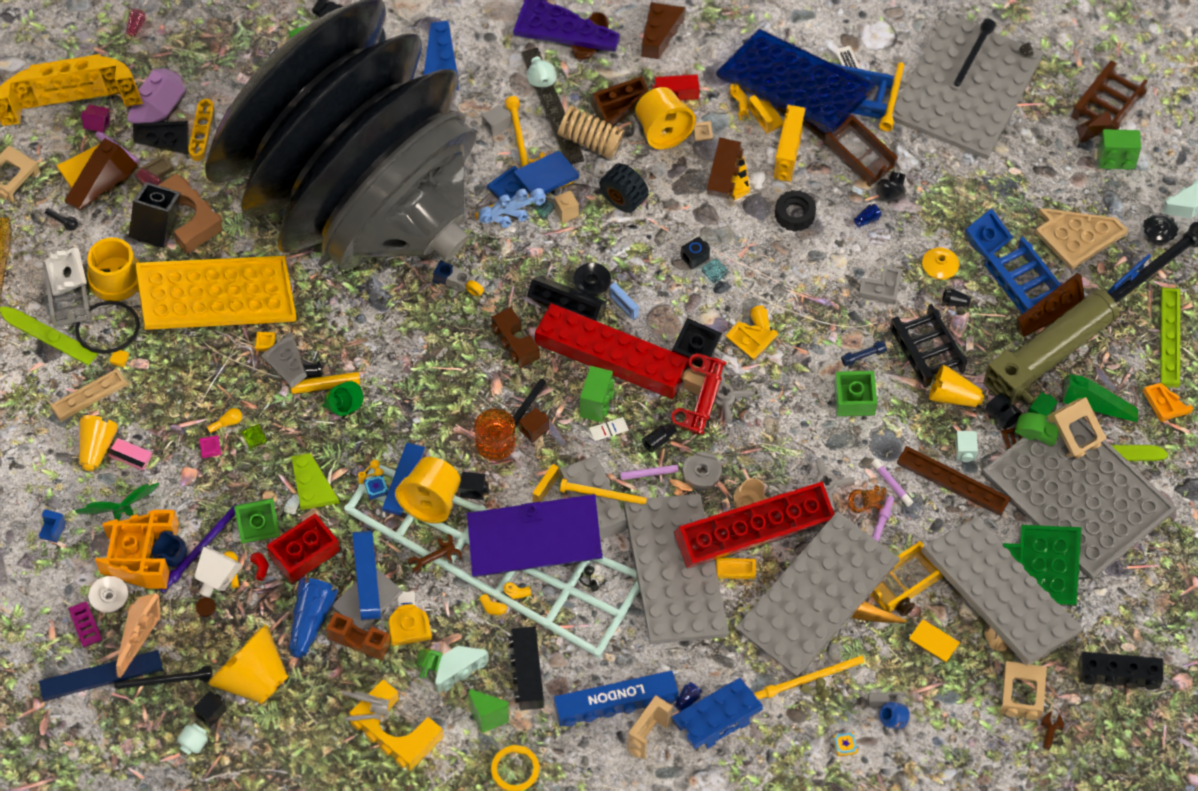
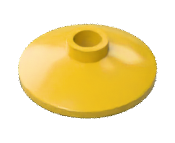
M933 248L923 256L922 267L930 277L945 280L957 273L959 260L955 253L949 249Z

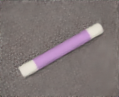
M875 459L871 464L906 506H910L913 503L912 499L880 461Z

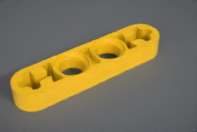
M202 99L197 105L188 148L189 156L194 161H200L206 155L215 112L214 103L210 99ZM206 106H209V107H207L206 114H205V113H204V108H205ZM200 120L208 121L205 125L198 124ZM199 134H202V135L205 136V137H204L203 139H201V140H197V139L195 138V137H196L197 135H199ZM197 146H199L200 151H198V153L195 154Z

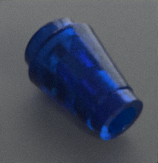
M875 203L869 204L853 220L857 227L860 228L879 220L882 213Z
M692 682L685 684L674 707L681 712L701 698L702 690Z

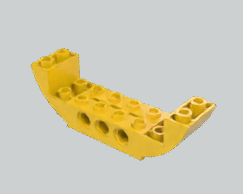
M96 54L30 65V68L10 77L0 86V122L2 126L20 124L22 109L113 94H121L125 107L143 104L130 69L116 59Z

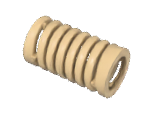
M570 105L560 124L557 135L573 140L574 143L579 142L580 146L585 145L587 149H591L593 152L598 151L599 155L611 160L620 145L625 130L618 129L617 126L612 128V124L608 123L602 133L606 122L602 120L596 130L600 120L598 117L594 118L589 128L593 115L589 114L583 125L587 112L583 111L581 113L579 108L576 109V107Z

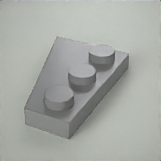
M291 332L261 355L264 361L292 388L307 377Z

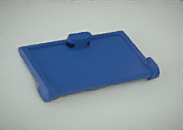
M1148 254L1139 261L1107 293L1111 294L1128 279L1132 281L1139 274L1137 271H1141L1145 267L1144 264L1151 255Z

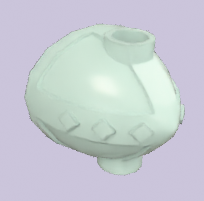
M540 57L532 58V64L527 72L529 85L547 87L554 84L557 79L554 66L545 60H541Z

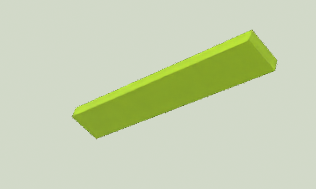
M1161 287L1160 383L1172 388L1180 387V289Z

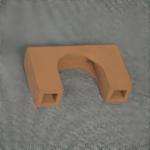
M176 173L158 185L181 192L178 205L189 206L196 211L192 220L174 231L176 243L186 254L223 230L221 216L217 212L214 213L209 203L201 199L196 189L192 190L184 177L181 178Z

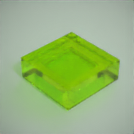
M259 424L241 431V435L249 449L267 442V438Z

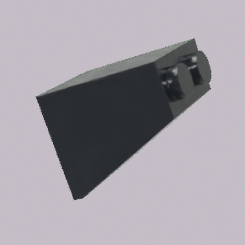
M145 182L133 200L129 237L164 248L171 236L181 192Z

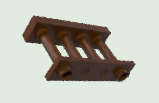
M1110 60L1076 103L1071 118L1078 121L1081 115H1086L1090 118L1100 115L1089 109V105L1095 103L1116 115L1112 120L1114 127L1110 129L1118 130L1121 121L1138 99L1146 95L1148 80L1144 79L1140 86L1118 75L1117 71H1115L1117 63ZM1114 80L1134 91L1133 95L1128 97L1108 86V81ZM1106 92L1124 102L1125 105L1122 109H1119L1099 98L1098 94Z

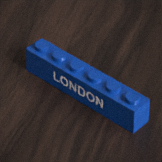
M671 670L554 696V708L559 727H570L578 722H592L596 718H611L619 713L624 712L628 714L637 709H646L655 695L672 704L678 700L679 692L673 671Z

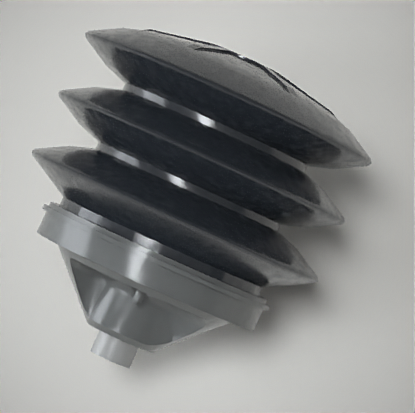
M360 0L333 10L298 32L277 51L274 50L269 55L268 60L254 73L226 110L214 135L205 163L206 177L214 183H224L250 174L241 201L244 216L258 218L287 208L277 240L279 250L284 253H294L322 243L323 257L318 262L320 267L332 259L343 270H349L371 257L426 256L434 250L447 261L469 239V235L459 224L464 218V162L474 146L476 133L465 123V117L462 114L449 113L458 85L457 73L452 69H441L413 79L422 51L421 38L417 34L406 33L378 43L386 18V6L382 0Z

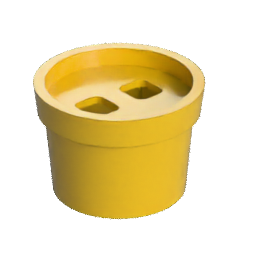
M660 87L647 92L636 105V116L644 129V135L649 145L655 149L665 150L679 145L690 136L695 128L696 116L686 104L682 103L669 88Z
M114 237L104 238L96 242L90 248L87 256V282L91 292L96 297L105 301H122L133 296L138 291L135 263H139V261L134 256L130 245L126 241Z
M424 457L419 460L409 476L405 477L396 488V500L414 518L427 523H442L447 520L451 512L452 501L461 483L460 475L446 461L436 457Z

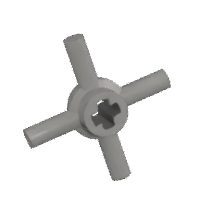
M722 370V380L714 402L723 409L725 422L728 423L732 421L730 405L735 401V398L753 396V390L734 391L730 385L725 383ZM695 395V401H696V403H697V400H698L699 395Z
M823 458L816 459L819 476L816 477L814 483L796 485V489L822 481L833 511H835L832 494L836 491L837 487L855 485L854 477L835 480L833 475L826 473Z

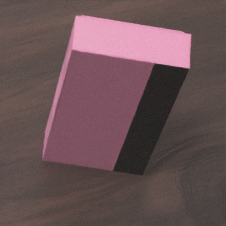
M117 438L108 455L113 459L143 471L152 457V452Z

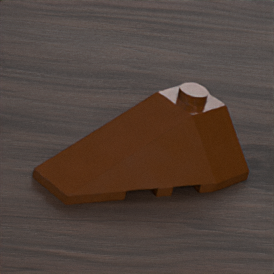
M104 138L92 153L64 202L78 210L83 209L98 199L100 194L106 190L110 191L115 184L128 179L137 168V163L121 146Z

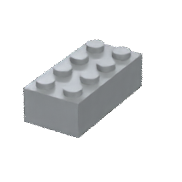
M597 456L560 468L561 482L562 479H568V483L613 491ZM566 490L568 498L589 495ZM596 496L600 539L626 531V518L618 501Z

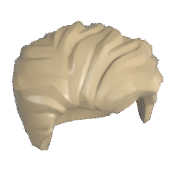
M750 478L739 485L733 496L735 506L739 508L766 499L763 482L756 478Z

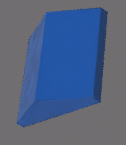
M992 208L965 229L971 247L985 259L986 255L992 252L996 253L1013 239V236Z

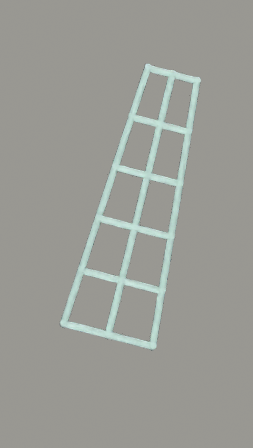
M383 465L379 466L383 470L384 475L391 478L394 477L395 470ZM371 468L368 474L374 473L375 469ZM375 475L367 477L366 480L375 477ZM359 484L358 489L344 507L346 514H350L390 537L396 543L402 544L423 557L432 553L403 536L414 520V517L405 510H403V513L407 514V516L395 532L355 509L354 507L364 493L368 495L365 485ZM387 495L375 499L384 503ZM456 495L452 503L474 512L489 510L483 505H477ZM424 522L458 539L455 548L460 551L465 543L469 544L468 526L462 533L444 523ZM457 555L451 556L452 562L455 561ZM604 556L603 559L593 560L637 579L636 570ZM438 558L432 561L442 567L444 571H449L492 596L493 599L501 601L541 624L545 629L553 631L593 654L595 658L602 656L603 651L639 593L638 581H636L620 609H617L574 588L589 561H582L578 564L567 584L536 568L522 570L562 590L547 617L544 618L502 593L505 583L511 580L515 571L506 572L496 589L448 563L447 559ZM569 594L615 616L597 647L553 623Z

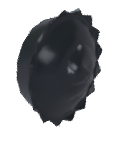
M1154 213L1144 220V233L1154 243L1164 244L1174 240L1179 230L1177 227L1178 223L1174 221V218L1169 217L1168 214Z

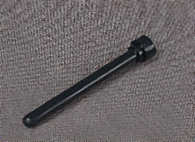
M985 18L980 26L981 33L954 81L956 87H959L964 80L987 35L996 28V23L992 19Z
M211 665L202 666L201 669L194 672L116 681L114 687L116 689H125L196 679L209 682L212 678Z

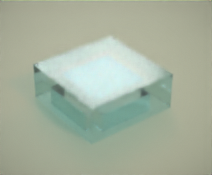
M715 258L702 267V273L713 283H716L728 274V269Z

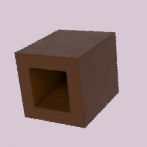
M537 408L519 420V431L532 443L549 430V417Z

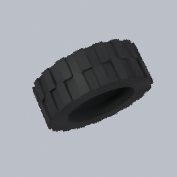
M791 190L783 195L781 194L776 201L775 207L777 223L782 228H786L788 231L792 230L793 232L809 228L813 224V220H815V200H813L811 195L809 196L808 193L801 190ZM792 204L801 205L805 212L801 217H792L787 214V207Z

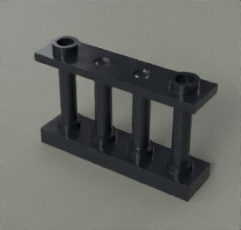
M932 303L928 305L927 315L904 323L901 322L899 316L891 319L890 330L924 388L931 386L934 374H937L941 365L948 366L949 368L957 366L961 374L965 372L967 358L965 354L960 352L941 320L939 310L935 309ZM930 321L935 330L915 338L910 337L908 334L909 329ZM938 336L944 343V345L923 353L919 352L916 347L917 344ZM947 351L952 357V360L934 367H928L925 363L926 359Z

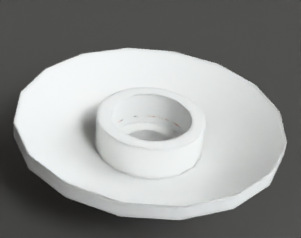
M106 576L92 584L88 597L94 609L104 613H111L124 606L128 600L129 592L123 580L113 576Z

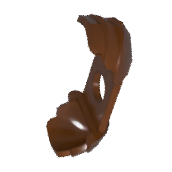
M593 12L588 17L593 24L609 29L608 17L604 13ZM576 45L571 47L574 56L579 61L590 58L596 52L594 48Z

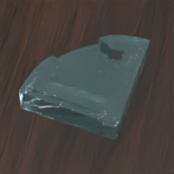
M548 200L541 205H537V213L542 220H545L554 210V204Z

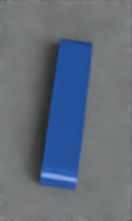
M372 530L352 532L361 620L380 619L381 612Z

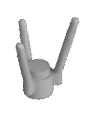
M354 691V693L342 692L343 695L370 702V711L374 712V714L344 717V721L380 720L381 715H387L389 700L359 691Z

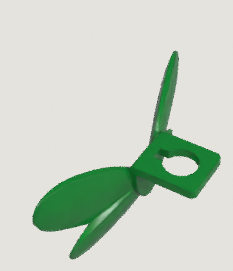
M159 483L150 486L149 484L140 486L120 504L114 502H92L87 504L85 508L77 509L75 512L77 514L91 515L112 511L114 519L120 521L121 513L125 512L129 517L134 515L131 505L151 494L158 488Z

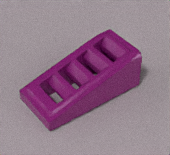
M87 601L68 608L83 648L102 641ZM86 618H89V620H86V621H84V622L78 623V622L81 621V620H84V619H86ZM92 625L91 628L81 631V629ZM95 632V635L84 639L83 636Z

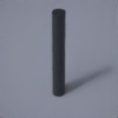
M540 379L510 420L513 426L518 424L519 420L545 386L546 381L544 379Z

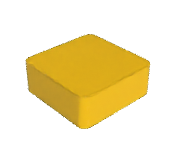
M122 350L113 352L110 364L125 367L129 353Z

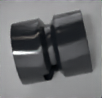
M1003 393L995 396L985 408V411L993 419L997 418L996 422L1004 430L1014 425L1022 414L1014 404L1010 405V400Z

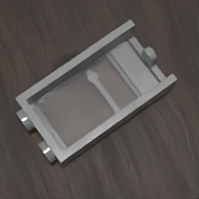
M43 262L50 314L54 327L92 320L86 284L59 296H53L46 264ZM66 267L64 270V276L68 278L71 275L70 267Z

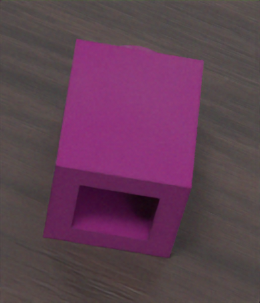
M89 104L81 113L83 129L104 133L110 125V108Z

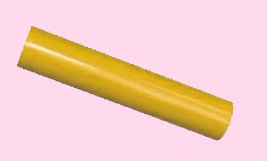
M359 372L303 379L293 388L291 387L292 394L327 390L347 381H353L360 385Z

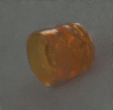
M486 410L475 421L476 449L485 459L492 461L505 459L513 453L516 447L515 421L512 415L505 410Z

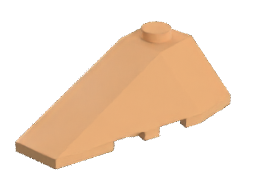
M154 593L138 597L136 602L129 606L116 663L117 677H122L161 618L159 594Z

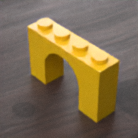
M384 679L369 693V695L389 700L388 710L399 701L398 691ZM361 700L349 712V715L374 714V712L370 711V702ZM429 717L412 733L403 737H394L386 734L380 727L381 719L350 721V724L356 730H362L365 733L366 738L370 742H376L384 754L387 756L391 755L401 768L405 767L409 771L444 738L443 729Z

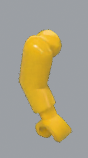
M735 83V87L734 84H731L730 94L739 103V120H742L741 116L743 115L749 118L746 94L737 83Z

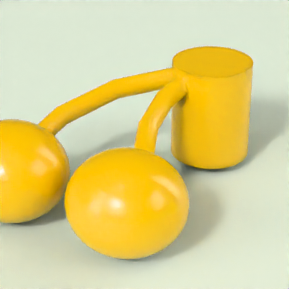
M372 460L370 466L364 472L358 473V482L360 484H364V480L369 476L375 475L377 477L384 474L383 470L379 468L380 463L378 460ZM369 468L375 469L374 473L366 475V471Z

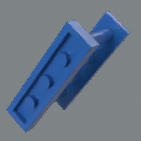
M823 62L822 75L826 76L823 90H816L814 106L881 119L885 115L887 104L882 102L886 88L892 89L893 75L838 65L832 62ZM833 77L844 79L840 94L830 92ZM851 81L861 83L858 98L847 96ZM868 85L879 87L876 101L865 100Z
M1024 237L1020 238L1017 250L1001 258L996 257L993 252L986 255L984 266L1021 314L1062 285L1034 251L1032 244L1027 242ZM1021 255L1028 261L1025 265L1011 272L1007 271L1003 266ZM1034 268L1039 275L1038 277L1023 285L1016 283L1015 277ZM1043 282L1050 289L1033 299L1028 298L1024 293Z

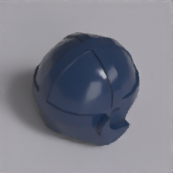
M162 531L152 547V554L154 559H165L168 567H175L186 558L187 548L181 537L173 535L172 531Z

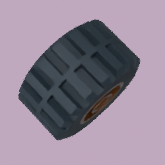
M622 163L615 164L599 182L600 189L606 199L614 207L626 213H632L649 196V189L643 178L634 169Z

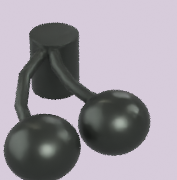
M586 566L584 573L589 575V585L581 580L583 572L580 575L579 581L583 585L591 587L592 591H597L599 589L597 581L591 580V575L595 572L593 566Z

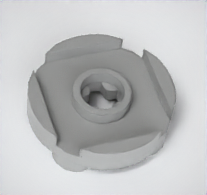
M695 453L694 456H689L683 464L684 481L695 489L711 490L721 478V464L710 453ZM705 468L707 473L700 474L697 470Z

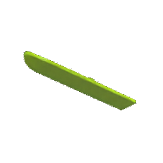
M5 306L0 307L1 316L7 323L88 366L99 354L82 347L78 341L17 309Z
M1111 445L1127 461H1159L1168 457V453L1163 448L1155 445Z

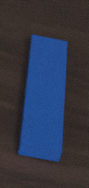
M406 442L382 507L383 512L402 515L404 509L396 500L395 490L401 481L409 476L419 460L423 458L425 447Z

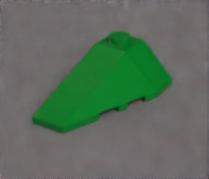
M1069 374L1064 378L1063 403L1069 404L1079 398L1086 397L1093 411L1137 423V407L1083 376Z

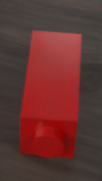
M698 74L655 77V84L651 85V90L660 87L671 89L680 101L699 99Z

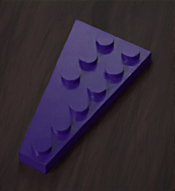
M524 0L513 29L514 36L616 52L620 41L619 33L604 26H597L591 20H584L578 14L557 4L552 5L547 0Z

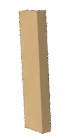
M117 368L52 403L50 407L61 422L127 386V381Z

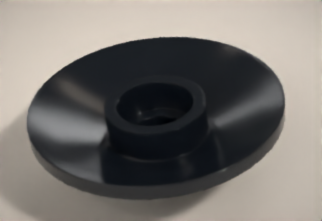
M586 263L577 268L573 281L579 291L589 295H598L608 289L611 275L608 269L601 264Z

